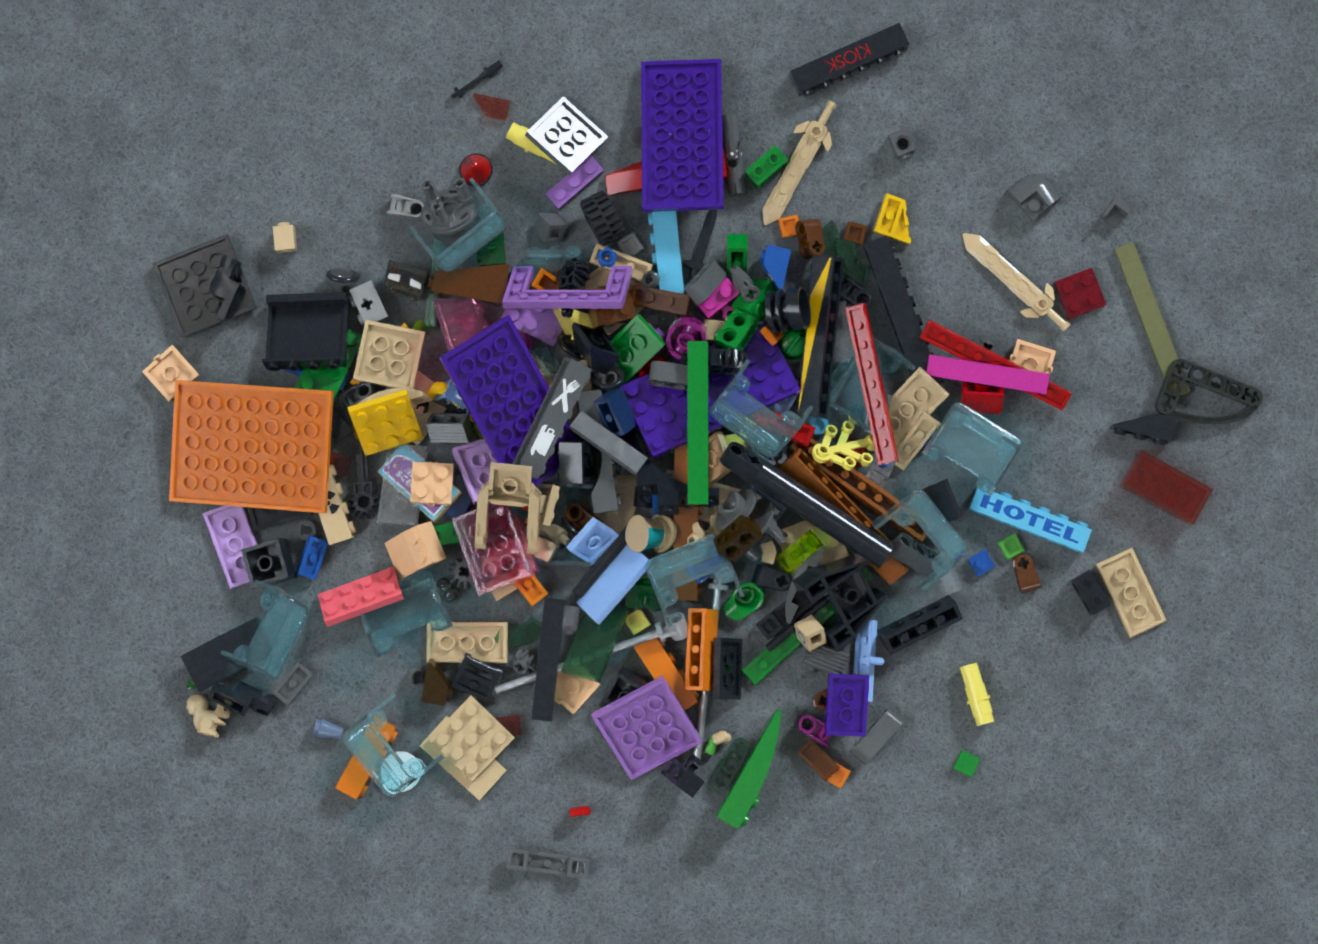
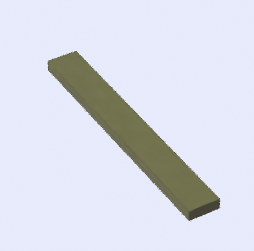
M1131 242L1115 248L1114 252L1164 380L1169 365L1178 357L1135 244ZM1181 364L1175 365L1177 373L1183 371ZM1170 381L1167 384L1168 391L1174 393L1177 390V384L1174 381ZM1187 381L1184 383L1180 396L1191 392Z

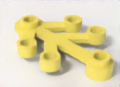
M845 421L841 426L842 432L837 444L830 446L831 439L836 436L838 429L834 425H828L824 430L825 436L822 443L814 446L812 456L818 463L832 461L848 471L853 470L856 461L862 466L868 467L873 461L872 455L869 453L861 455L853 450L865 447L869 451H875L872 434H868L864 439L847 442L848 436L853 432L855 426L852 422ZM840 453L846 456V458L843 459L835 454Z

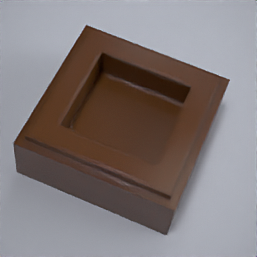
M848 221L843 242L863 246L867 226Z

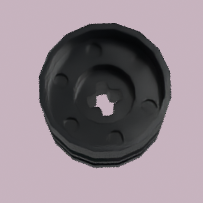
M804 287L788 288L786 293L783 290L767 292L765 311L768 325L773 333L788 332L790 326L793 330L808 329L810 327L811 308Z

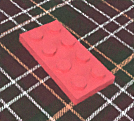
M394 566L318 594L327 627L404 599Z

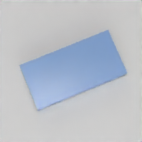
M626 545L585 595L576 603L600 625L653 563L641 552H634Z

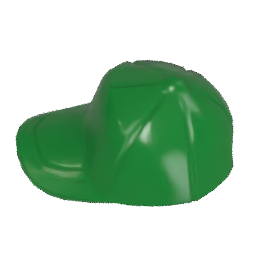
M752 582L739 584L734 588L726 602L724 613L733 620L745 618L757 610L763 603L764 594L762 590Z

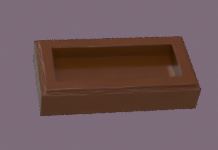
M811 738L797 752L825 782L840 768Z

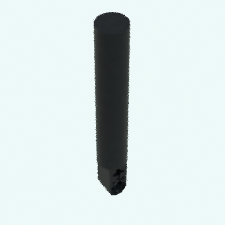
M731 442L721 455L720 462L723 466L876 567L880 568L893 550L894 544L740 443Z

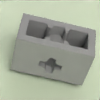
M372 280L349 290L351 296H348L353 308L357 306L359 310L357 318L361 326L365 324V320L382 323L390 319ZM365 301L373 303L370 305L371 309L367 310V308L364 307Z

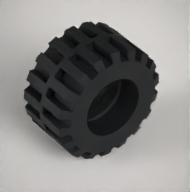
M603 190L580 201L582 212L601 245L605 246L625 235L622 221L610 198Z

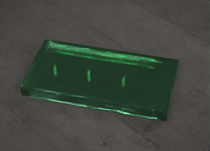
M616 605L600 625L585 612L561 671L568 675L600 683L629 613L628 608Z

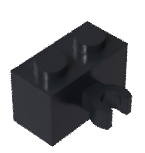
M694 754L689 756L685 765L676 758H672L665 763L661 771L667 779L692 798L705 783L704 780L694 773L703 762Z

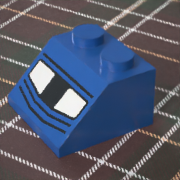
M767 245L766 250L762 249L759 264L763 265L762 271L767 279L772 282L776 291L783 290L791 250Z

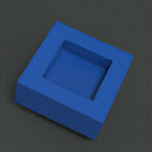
M986 549L967 559L977 577L995 567Z

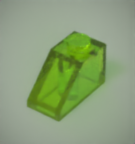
M810 529L775 559L788 574L824 544Z

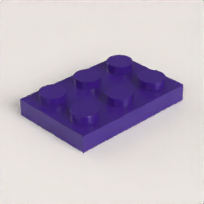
M828 673L825 735L866 737L869 675Z

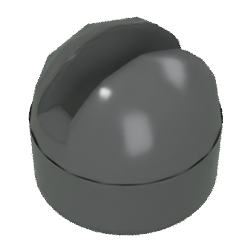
M647 271L643 276V284L649 288H656L659 285L660 276L653 271Z
M416 667L409 668L406 674V679L414 685L421 683L424 677L423 671Z

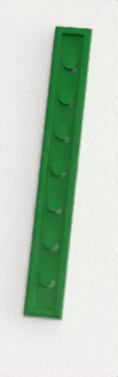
M687 341V505H708V341Z
M865 566L861 568L866 581L869 582L874 575ZM828 603L813 617L822 625L834 614V611ZM796 631L771 652L768 648L764 649L742 670L754 685H757L801 644L797 639Z

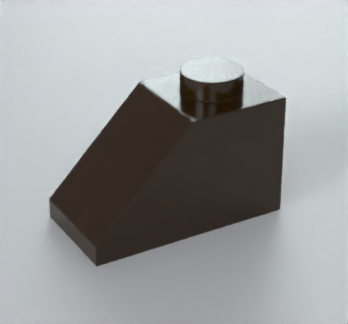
M432 658L429 659L421 702L445 706L447 700L451 701L453 689L450 688L451 682L435 659Z

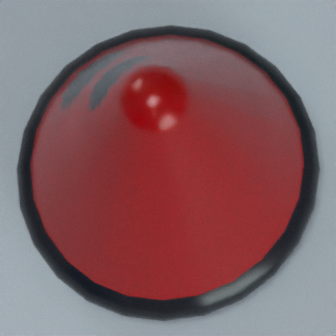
M479 153L466 156L461 161L459 167L460 177L465 179L467 185L474 187L487 183L493 173V166L489 158Z

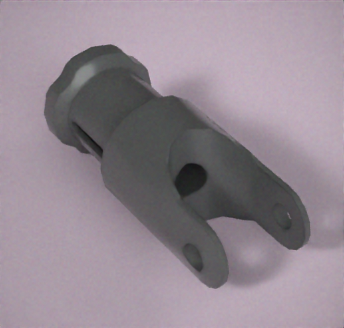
M732 266L730 272L732 273L734 287L739 293H742L745 301H755L760 295V290L757 286L753 285L752 279L739 266Z

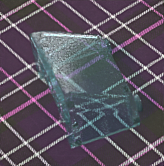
M956 402L946 412L922 453L934 461L941 460L944 456L979 477L976 482L979 490L991 496L1021 449L1022 444L1017 437L966 405Z

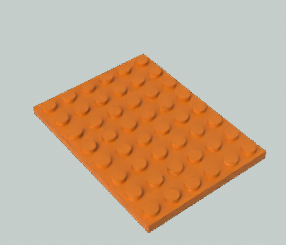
M175 380L169 501L327 513L334 391Z

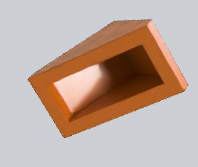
M543 268L540 269L531 285L533 290H559V283L556 277Z

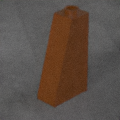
M509 264L434 271L433 276L429 275L427 287L430 288V293L501 306L506 289Z

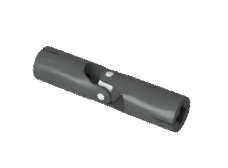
M737 114L722 115L723 144L727 150L724 156L729 196L745 195L746 185L742 153L739 149ZM739 159L736 167L729 166L728 160L736 161Z

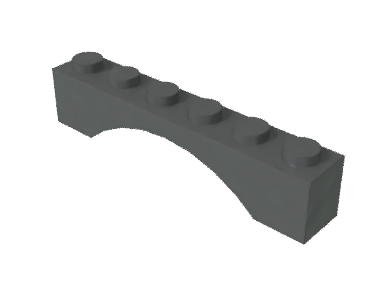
M601 389L582 392V396L577 402L578 413L582 411L604 426L594 405V401L603 395ZM600 451L601 467L599 477L590 494L593 515L618 511V506H621L620 494H616L615 486H618L617 474H613L612 466H615V461L602 451Z

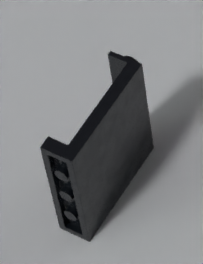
M346 292L266 295L269 313L266 359H262V362L267 370L279 371L280 369L297 371L300 368L319 370L320 368L339 369L340 367H346L350 300Z

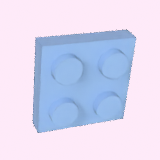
M592 517L568 544L567 549L593 565L619 535L615 530Z

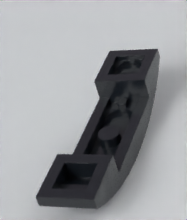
M797 591L792 603L799 606L792 621L825 595L811 604L802 598ZM786 601L756 623V626L767 640L789 624L786 622L785 616Z

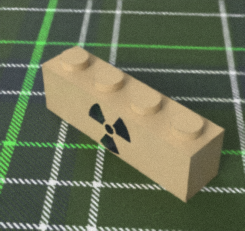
M334 463L330 464L327 513H319L329 545L354 538L353 533H356L353 521L349 522L347 516L350 513L348 505L341 498L343 494L342 486L335 479L337 471Z

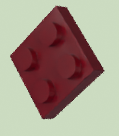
M1092 268L1054 282L1068 320L1107 305Z

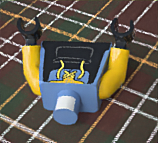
M447 380L433 383L426 392L427 395L431 396L432 401L457 414L468 413L472 428L474 429V420L452 381ZM430 401L417 404L416 409L423 406V413H427Z

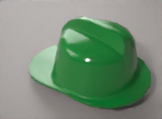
M790 326L788 332H782L784 336L777 342V345L787 363H796L802 360L805 329L793 330Z

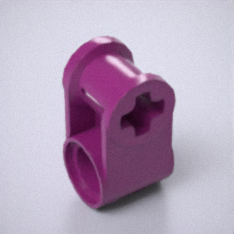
M810 715L800 716L797 720L798 729L812 737L813 740L828 747V741L832 735L824 734L825 722L819 721ZM809 718L812 726L805 730L802 728L801 723L804 719Z

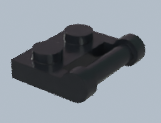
M466 652L451 686L488 702L503 668L498 666L495 668L471 657V654ZM469 664L493 675L492 679L490 680L466 669L467 665Z

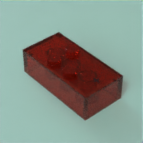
M1143 450L1138 451L1119 485L1122 489L1189 526L1195 524L1213 491L1207 485Z

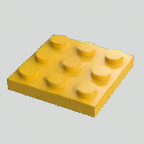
M406 389L348 407L349 415L365 456L423 438Z

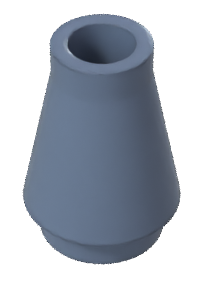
M323 718L321 720L316 719L312 735H316V738L341 739L343 728Z

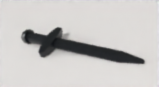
M709 210L693 260L682 261L684 266L691 269L685 287L704 266L703 260L717 217V210Z

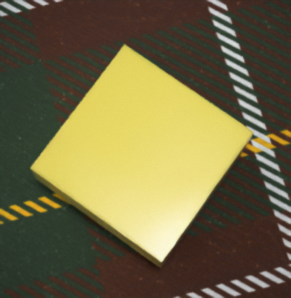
M642 609L636 610L624 617L633 635L651 625Z

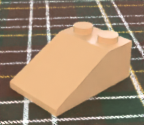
M431 521L416 525L384 543L399 580L447 559Z

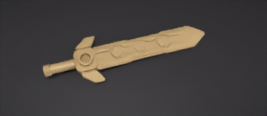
M828 100L818 122L806 121L796 126L793 133L805 132V134L802 136L786 169L762 208L764 225H768L782 216L799 181L818 151L821 142H823L827 152L832 146L831 135L824 125L833 109L836 108V103Z
M963 234L966 250L1000 279L1028 307H1031L1020 311L1024 317L1038 319V317L1047 315L1061 327L1062 331H1065L1071 325L1052 309L1055 300L1054 290L1048 283H1046L1043 294L1038 287L1016 270L980 235Z

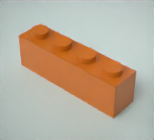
M688 608L685 690L712 691V646L714 638H717L718 610Z
M659 637L633 646L654 680L664 676L684 711L698 702L696 698L699 695L696 691L685 690V674L682 669L679 671L676 669L674 664L677 661L671 652L668 654L665 652L663 646L666 644L662 643Z
M374 716L335 788L356 800L360 796L364 797L369 788L366 786L369 778L374 779L379 770L376 768L379 760L383 762L388 753L386 747L389 742L393 744L398 735V732H396L397 727L378 716Z

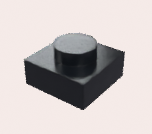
M635 486L633 506L652 508V495H637V486Z

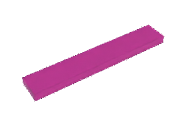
M929 354L926 370L930 376L1041 394L1047 393L1050 377L1049 373L931 354Z

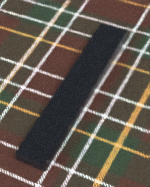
M544 598L531 718L533 720L551 722L553 720L565 609L564 599Z

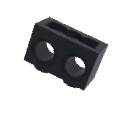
M1086 570L1069 580L1089 615H1094L1111 605L1091 570Z

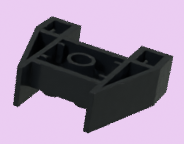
M858 554L808 569L792 580L800 596L811 604L823 595L827 598L836 616L823 624L822 627L825 632L826 644L836 651L857 636L887 598V595L876 588L871 590L861 571V568L867 565L869 561Z

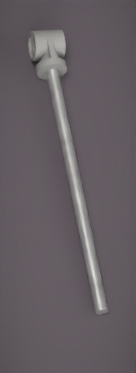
M731 560L709 577L713 579V584L709 583L708 588L714 589L712 609L718 610V618L722 590L728 591L725 580H730ZM701 691L696 730L702 739V743L694 747L693 754L700 760L709 691Z
M681 612L672 613L666 617L664 624L660 622L655 623L656 630L560 663L558 665V673L658 637L662 643L667 641L666 638L670 636L675 641L683 640L687 637L688 626L685 616ZM536 672L495 686L496 693L499 694L536 681Z

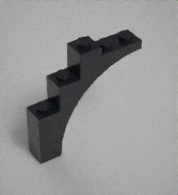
M635 427L625 435L618 436L646 456L637 440ZM649 459L646 460L636 474L637 495H658V515H679L680 507L689 509L704 506L710 508L719 505V488H708V505H687V484L663 473ZM615 461L617 475H634Z

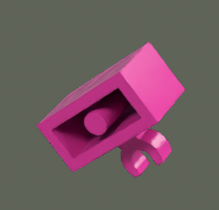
M726 278L704 302L696 305V307L708 320H711L722 311L725 321L727 313L734 311L729 305L737 299L740 293L732 282Z

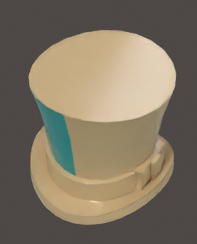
M657 514L652 518H646L636 515L627 524L625 532L628 547L634 552L653 549L656 553H664L674 543L677 527L669 516Z

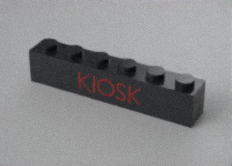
M899 22L790 71L789 76L798 96L804 94L807 97L815 93V89L821 86L825 89L833 85V81L839 78L841 81L846 80L855 71H859V73L864 72L873 63L877 62L879 65L886 62L889 56L895 54L897 57L906 53L909 42Z

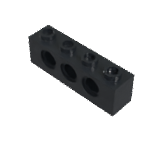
M947 595L877 630L884 648L892 655L962 620L963 617L956 601L950 595Z

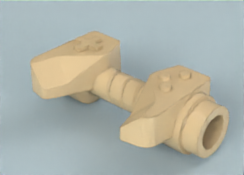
M717 514L710 516V526L706 531L700 527L698 522L692 525L693 533L687 538L689 546L700 549L704 545L709 544L710 537L714 539L722 532L715 524Z

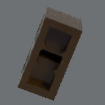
M741 514L718 534L713 541L719 555L736 562L763 538L757 522Z

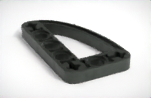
M1176 359L1169 365L1155 402V409L1159 414L1174 417L1184 422L1226 424L1242 420L1253 414L1261 405L1263 395L1257 388L1187 360ZM1181 363L1182 368L1187 370L1191 366V369L1188 371V373L1184 371H1179L1177 373V368H1175V365H1179ZM1195 370H1200L1203 374L1200 381H1196L1193 378ZM1214 377H1218L1221 380V385L1217 389L1211 385V380ZM1170 381H1174L1177 384V390L1174 393L1169 392L1167 389V384ZM1185 381L1247 405L1244 409L1234 414L1214 417L1174 410ZM1233 384L1239 387V393L1236 396L1231 395L1229 391ZM1164 393L1168 396H1174L1173 399L1169 398L1167 401L1169 409L1163 411L1161 402H1166L1167 396H1164ZM1255 393L1254 396L1257 397V400L1250 402L1251 398L1243 396V394Z

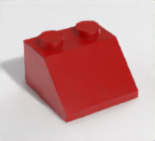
M961 381V412L1001 414L1004 399L1003 387Z

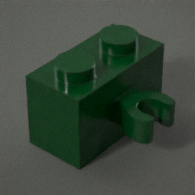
M503 224L481 225L479 231L475 234L476 243H480V251H477V263H481V266L506 264Z
M641 577L627 592L625 607L633 610L641 608L653 611L666 610L667 579Z

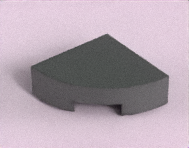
M684 601L682 608L686 610L688 608H703L704 604Z

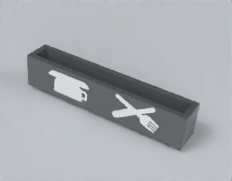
M564 357L512 464L532 466V477L537 480L539 476L543 475L546 469L545 464L548 458L553 455L557 440L563 435V427L566 421H569L572 417V409L575 403L580 400L582 396L581 391L584 385L589 382L592 369L571 358Z

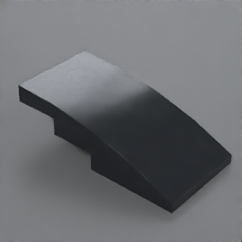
M254 618L180 657L198 691L202 692L213 686L215 682H222L273 655L274 652L259 623Z

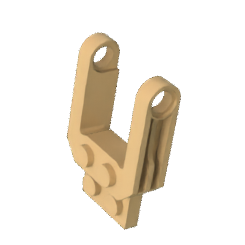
M491 462L490 478L480 487L477 497L475 549H486L489 502L497 505L529 507L526 554H537L542 493L531 482L532 466Z

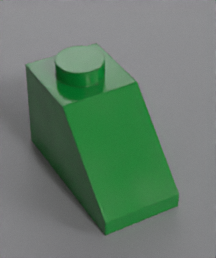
M727 234L726 278L730 281H733L732 273L730 272L732 266L737 265L747 273V234Z

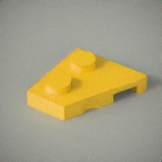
M886 193L873 232L883 236L887 235V237L905 244H910L911 237H909L908 231L909 222L906 215V200Z

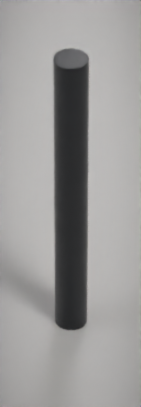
M825 596L766 644L765 646L771 652L795 632L794 623L810 615L814 616L829 603Z

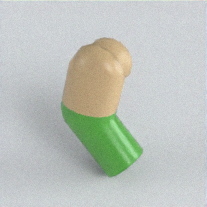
M726 731L712 734L709 737L704 752L714 755L717 745L728 744L731 741V735Z

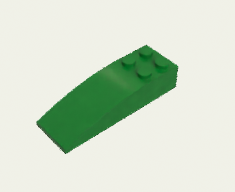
M778 709L775 710L716 814L718 818L739 829L740 825L745 826L750 817L747 814L750 808L754 809L760 800L757 795L767 776L779 734L782 711Z

